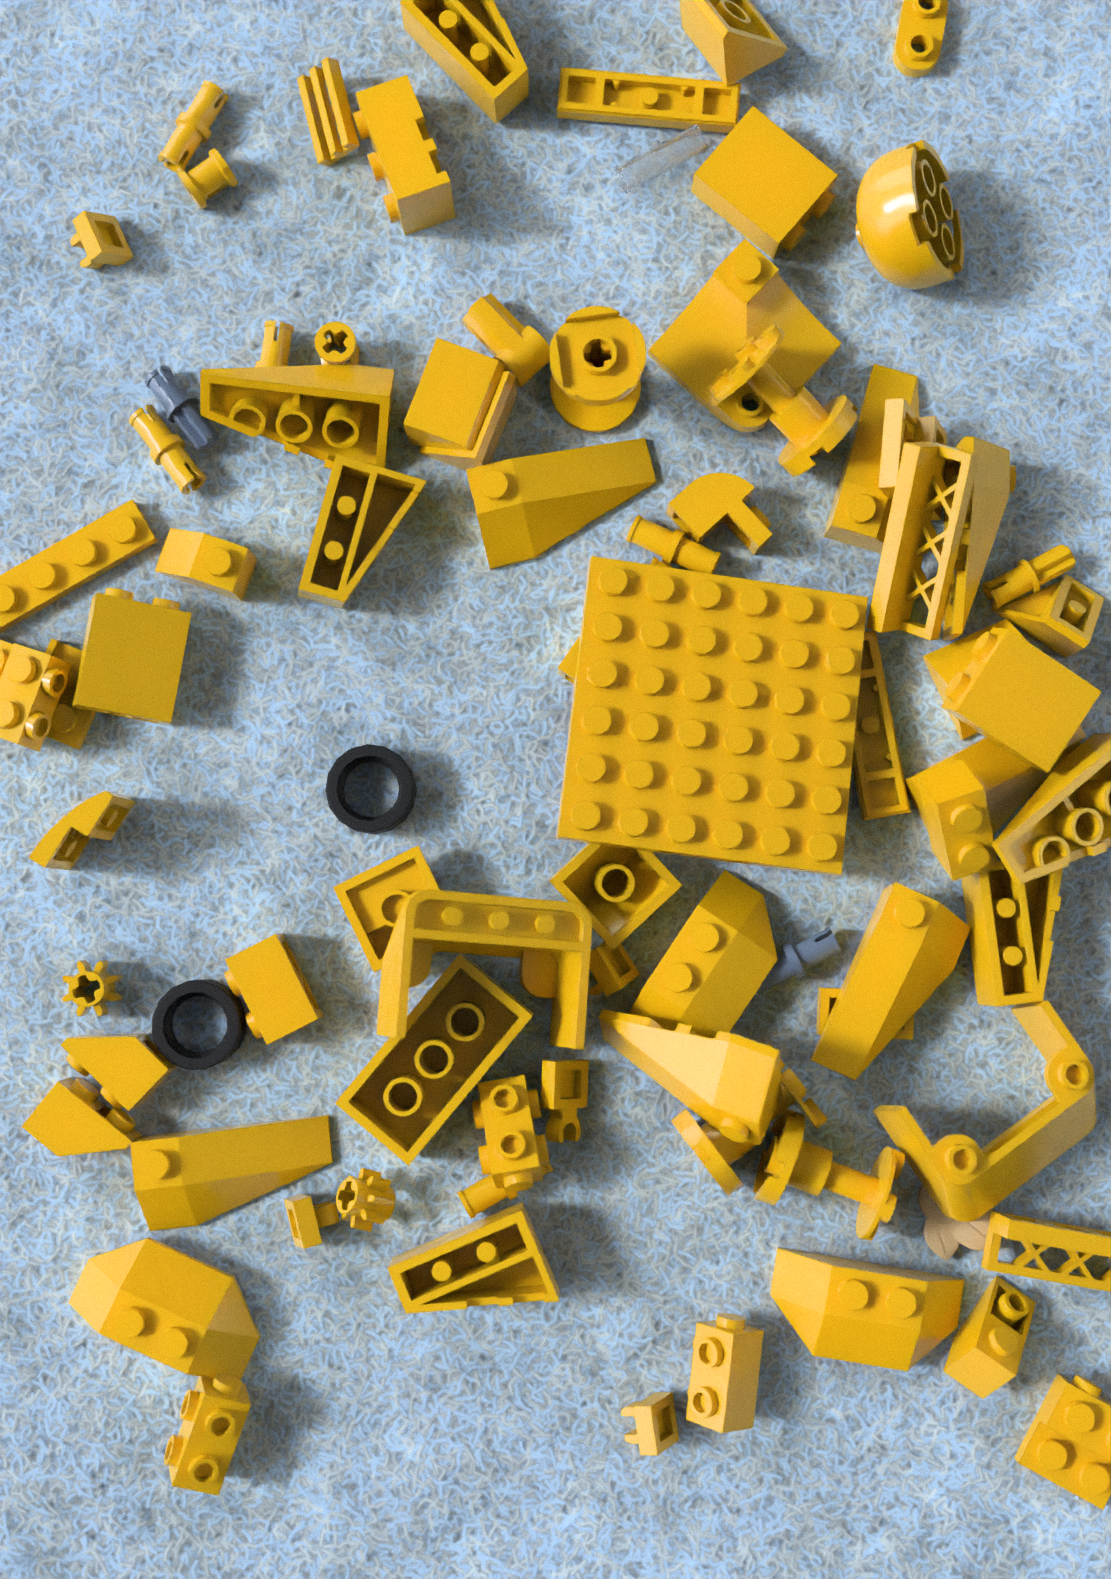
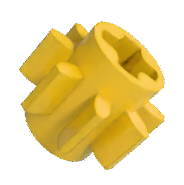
M86 960L78 961L77 968L79 973L63 976L62 978L65 983L69 984V994H66L62 1001H73L79 1005L77 1008V1016L79 1017L85 1016L90 1011L91 1006L94 1007L95 1013L98 1016L108 1014V1008L105 1003L108 1001H120L123 998L119 993L115 992V983L123 978L122 975L111 976L107 973L108 961L106 960L99 961L95 965L94 970L91 969L90 964ZM98 980L100 989L96 990L94 995L87 996L84 988L90 985V981Z
M361 1168L359 1177L349 1175L340 1184L336 1195V1206L338 1211L342 1213L341 1220L350 1221V1228L371 1232L373 1223L383 1225L392 1215L396 1203L395 1192L390 1187L391 1180L381 1178V1172Z

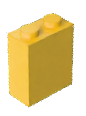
M752 106L694 173L691 192L774 260L783 248L790 252L800 242L806 233L803 225L812 214L820 218L826 212L836 197L832 193V189L838 175Z
M106 588L105 594L96 593L92 597L71 707L156 724H170L192 613L180 611L181 604L172 600L153 598L152 604L134 601V593L117 588Z
M993 627L990 632L986 631L974 644L971 650L973 659L965 671L957 673L947 685L945 690L947 698L941 708L1030 767L1049 773L1102 691L1010 629Z

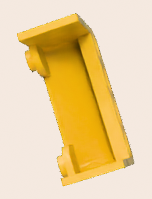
M432 889L412 893L402 905L383 956L376 1034L405 1039L409 988L418 986L427 978L431 969L432 951L520 958L519 980L524 990L535 997L552 998L549 1045L584 1050L592 940V920L588 911L580 904L565 901Z
M1048 1000L1017 1004L1011 1008V1011L1047 1061L1044 1069V1078L1053 1095L982 1149L973 1139L961 1134L944 1136L931 1145L906 1106L879 1105L872 1110L900 1152L905 1154L906 1161L940 1211L952 1220L971 1222L980 1218L1087 1136L1096 1124L1097 1111L1093 1066Z

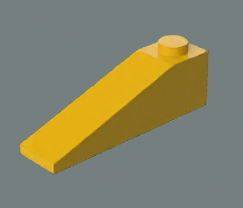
M354 364L202 369L200 373V416L251 437L261 435L283 444V450L297 456L299 452H303L325 462L324 467L331 470L336 453L385 468L395 369Z
M873 364L823 537L882 553L892 501L878 488L885 401L887 399L904 398L915 415L920 417L918 376Z
M964 436L955 447L979 454V459L943 616V641H953L964 631L1010 493L1014 492L1016 486L1015 465H1010V450L970 436ZM948 458L945 459L944 482L947 488H950L957 483L961 462ZM944 509V531H945V530L947 529V525H948V521H949V516H948V514L946 513V511H945V509Z
M645 438L510 458L466 469L490 570L537 558L548 551L550 547L566 537L577 533L590 522L606 512L612 511L656 483Z
M1079 726L1049 773L1030 767L987 737H984L904 779L907 794L927 829L917 774L962 759L985 789L992 834H994L1047 779L1057 765L1084 740L1086 735L1082 727Z
M1111 733L1092 734L1067 755L992 843L1015 884H1023L1067 867L1069 863L1086 856L1099 855L1111 847Z
M602 1010L599 1020L603 1040L712 1127L718 1129L726 1138L739 1143H744L747 1140L757 1145L761 1144L782 1096L780 1050L733 1033L718 1031L715 1038L712 1039L697 1036L695 1034L696 1030L690 1025L679 1023L676 1030L670 1031L662 1029L656 1021L648 1017Z
M329 1115L144 1135L130 1142L134 1191L150 1231L198 1226L333 1163Z

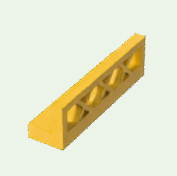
M932 441L904 443L866 628L880 633L902 630L928 640L939 639L979 454ZM944 458L961 462L957 483L950 488H947L941 476ZM942 504L949 516L947 529L937 535L931 519L933 510ZM932 550L939 566L937 575L928 581L921 565L923 556ZM920 596L923 597L929 609L926 625L910 620L913 602Z
M991 1210L981 1267L989 1271L1111 1292V1269L1101 1277L1096 1278L1092 1277L1084 1264L1093 1255L1109 1257L1111 1260V1232ZM1002 1237L1020 1241L1026 1249L1024 1253L1012 1262L998 1260ZM1049 1247L1065 1249L1070 1259L1056 1270H1051L1047 1268L1039 1254ZM1033 1260L1037 1267L1026 1264ZM1077 1268L1081 1275L1070 1272Z

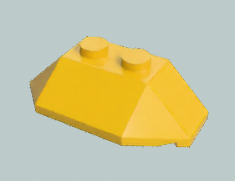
M724 870L697 905L645 983L628 1014L651 1018L662 1029L670 1031L676 1030L679 1023L690 1025L696 1030L695 1034L697 1036L712 1039L715 1038L718 1031L730 1033L778 960L764 895Z
M151 1237L89 1258L68 1302L99 1334L187 1375L214 1378L218 1373H225L241 1380L260 1339L258 1328L253 1322L248 1305L235 1276Z
M777 1247L770 1295L813 1356L909 1371L958 1327L964 1279Z

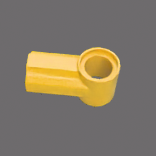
M491 293L484 297L481 296L469 308V311L462 319L463 325L494 355L493 358L505 364L503 371L511 372L516 376V384L519 388L524 386L550 361V346L546 340L531 326L527 325L524 327Z

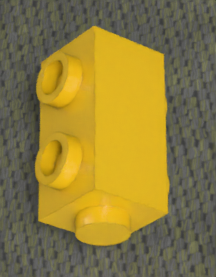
M525 1075L477 1083L480 1100L472 1101V1110L476 1129L484 1128L487 1145L478 1146L483 1175L491 1174L496 1189L505 1188L508 1192H519L533 1187V1182L543 1180L541 1164L550 1163L545 1134L536 1135L533 1119L542 1117L537 1089L528 1090Z
M719 1313L716 1320L697 1322L693 1340L690 1384L687 1391L686 1420L720 1433L753 1428L764 1330L745 1325V1317L730 1313Z
M218 1373L214 1378L199 1376L195 1390H187L180 1411V1419L183 1420L178 1436L171 1435L164 1455V1465L169 1466L172 1486L219 1495L251 1407L246 1384H243L237 1377L225 1373Z

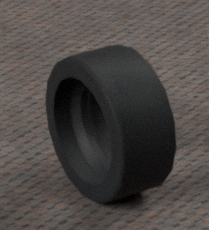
M371 744L351 748L338 757L328 772L325 789L329 808L337 819L357 832L368 834L391 831L404 822L414 807L417 791L413 772L403 758L384 746ZM369 762L380 763L391 769L397 777L399 786L398 799L393 807L385 814L376 817L361 816L353 811L346 802L344 794L345 780L350 772L357 766Z
M214 980L186 981L171 988L158 1001L152 1016V1036L159 1052L171 1064L186 1070H206L228 1060L240 1048L246 1033V1012L240 998L236 997L228 986ZM192 997H207L215 1000L223 1008L227 1018V1030L223 1040L215 1048L206 1052H193L184 1048L176 1040L172 1030V1019L176 1009L185 1000Z

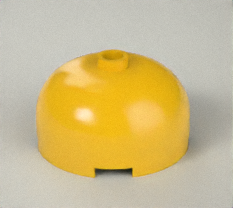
M925 140L893 149L875 160L861 180L856 200V236L860 246L865 250L870 262L883 278L896 286L906 289H924L954 280L953 273L962 271L964 264V246L958 209L953 211L949 192L946 186L942 184L950 178L936 150ZM952 220L954 228L953 237L949 227L944 222Z

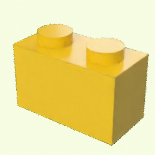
M961 759L917 774L931 849L951 880L955 881L998 866L996 851L992 846L994 839L985 789L965 762Z
M283 933L274 934L225 959L229 970L224 972L226 981L236 997L243 996L250 1012L245 1014V1018L256 1039L263 1037L268 1045L324 1017Z

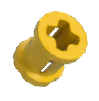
M215 148L209 151V158L189 172L181 170L177 173L181 183L201 210L207 206L206 201L228 185L232 188L238 185L233 172Z
M337 321L328 322L321 326L314 340L315 349L320 356L321 363L323 365H359L360 348L356 343V337L352 329L345 323ZM336 344L340 348L345 346L346 350L340 354L336 350L331 351L330 347Z

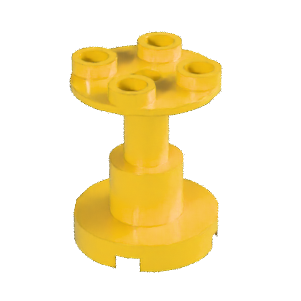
M590 306L573 312L565 319V323L559 327L551 340L549 352L552 372L550 379L551 400L556 411L563 417L564 422L568 426L579 428L586 432L609 431L627 421L632 416L641 393L640 378L644 372L646 362L645 340L634 322L631 324L628 319L620 316L619 311L611 307Z
M774 323L758 339L755 336L749 338L734 355L739 362L731 371L726 368L720 372L707 389L714 395L717 401H722L733 394L744 383H747L773 410L769 420L789 440L781 451L778 462L792 477L806 472L816 464L810 456L818 454L823 449L829 453L844 438L857 420L858 415L856 411L859 409L846 395L838 396L825 406H822L804 386H800L795 390L789 386L766 362L785 336V332Z
M780 1059V1068L783 1069L785 1064ZM788 1068L781 1073L782 1096L771 1121L793 1104L796 1105L815 1129H818L828 1120L811 1098L805 1102L802 1100L806 1096L805 1092L807 1090L793 1071ZM686 1108L671 1119L676 1129L727 1196L744 1186L730 1165L757 1144L747 1140L744 1143L732 1141L707 1122L699 1126Z
M790 1109L783 1111L777 1116L770 1131L778 1135L773 1137L768 1150H763L753 1185V1192L756 1193L754 1199L774 1206L782 1196L786 1185L814 1196H818L822 1189H826L860 1202L856 1218V1235L862 1240L872 1241L877 1232L879 1222L888 1223L893 1215L897 1196L890 1193L893 1180H897L902 1171L905 1154L889 1146L885 1147L877 1157L870 1175L832 1161V1150L802 1140L805 1129V1116Z

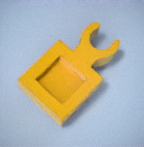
M542 1060L540 1108L551 1109L545 1129L547 1141L563 1143V1139L575 1142L579 1140L581 1128L577 1118V1108L587 1107L589 1060Z

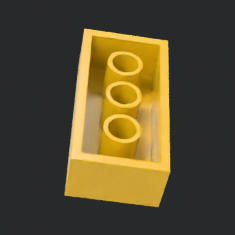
M461 953L407 1016L405 1039L389 1037L335 1104L409 1166L532 1018L533 1012Z

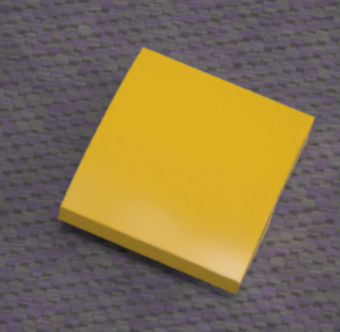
M904 398L887 399L885 401L878 488L891 501L893 500L904 443L932 441L947 445V433L937 417H917ZM944 458V463H943L942 472H941V476H942L943 480H944V473H945V459H946V458ZM942 504L933 510L931 520H941Z
M106 790L87 799L62 817L41 839L28 858L44 868L71 870L91 837L112 840L136 801L127 796Z

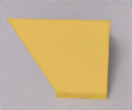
M1065 574L1060 582L1042 588L1037 593H1030L1012 600L997 610L994 608L990 610L1004 619L1007 618L1013 625L1067 658L1081 651L1089 644L1105 598L1068 574Z

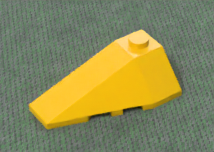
M894 882L884 888L810 1061L851 1080H856L954 970L971 927L940 902L899 883Z

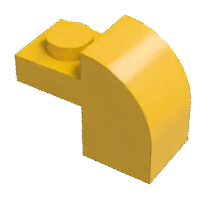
M712 473L694 480L668 503L666 514L682 531L686 532V536L699 544L723 522L753 555L757 554L767 545L773 535L768 529L771 524L767 517L757 507L751 506L748 508L744 504L750 499L755 487L745 479L729 473Z

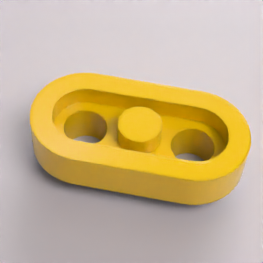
M948 0L903 1L893 49L894 64L902 74L909 77H922L931 72L935 67L941 52L948 12ZM925 1L930 3L932 9L922 8L919 2ZM919 44L923 46L925 51L921 53L916 52L912 49L911 45Z

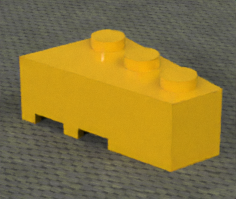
M494 0L400 1L404 30L495 124L500 122L529 95L528 68Z
M404 75L356 92L359 111L352 113L353 120L361 141L369 138L374 152L367 154L376 182L385 180L389 194L382 196L391 224L400 221L406 236L456 218L450 179L446 171L442 172L436 156L438 154L437 147L433 138L430 139L424 123V115L408 76Z
M336 453L297 596L342 609L422 493L427 481Z
M999 860L996 867L961 878L967 924L971 927L969 942L978 1005L999 1007L1043 1001L1054 942L1050 941L1055 912H1059L1062 898L1058 895L1063 868L1026 883L1015 884L1003 862Z
M523 1201L392 1257L387 1268L406 1314L467 1309L470 1306L498 1304V1306H509L520 1302L544 1301L546 1303L560 1301L558 1284Z

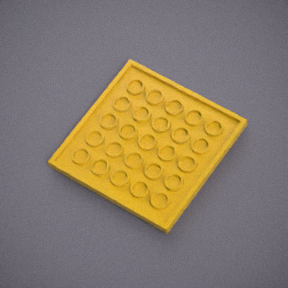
M591 556L586 582L556 839L823 875H842L868 597Z

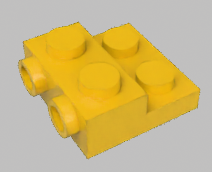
M0 640L1 739L38 752L40 751L43 740L50 731L51 719L60 695L66 689L68 674L72 664L50 654Z
M420 846L413 847L333 887L373 972L382 970L383 956L406 898L420 890H442Z
M1057 1373L1014 1459L1024 1467L1103 1510L1111 1496V1402L1100 1397L1103 1389L1086 1378L1076 1374L1071 1381Z

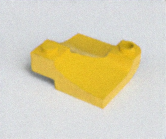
M746 239L713 271V275L695 298L650 347L648 356L724 424L737 431L754 432L762 429L770 422L769 418L773 410L747 383H744L733 394L722 401H717L714 395L707 389L720 372L726 368L731 371L739 362L734 357L737 350L752 336L758 339L767 328L775 323L785 332V336L766 362L795 390L800 386H804L833 356L842 343L796 297L779 275V269ZM753 399L756 401L758 408L754 411H748L742 406V401Z

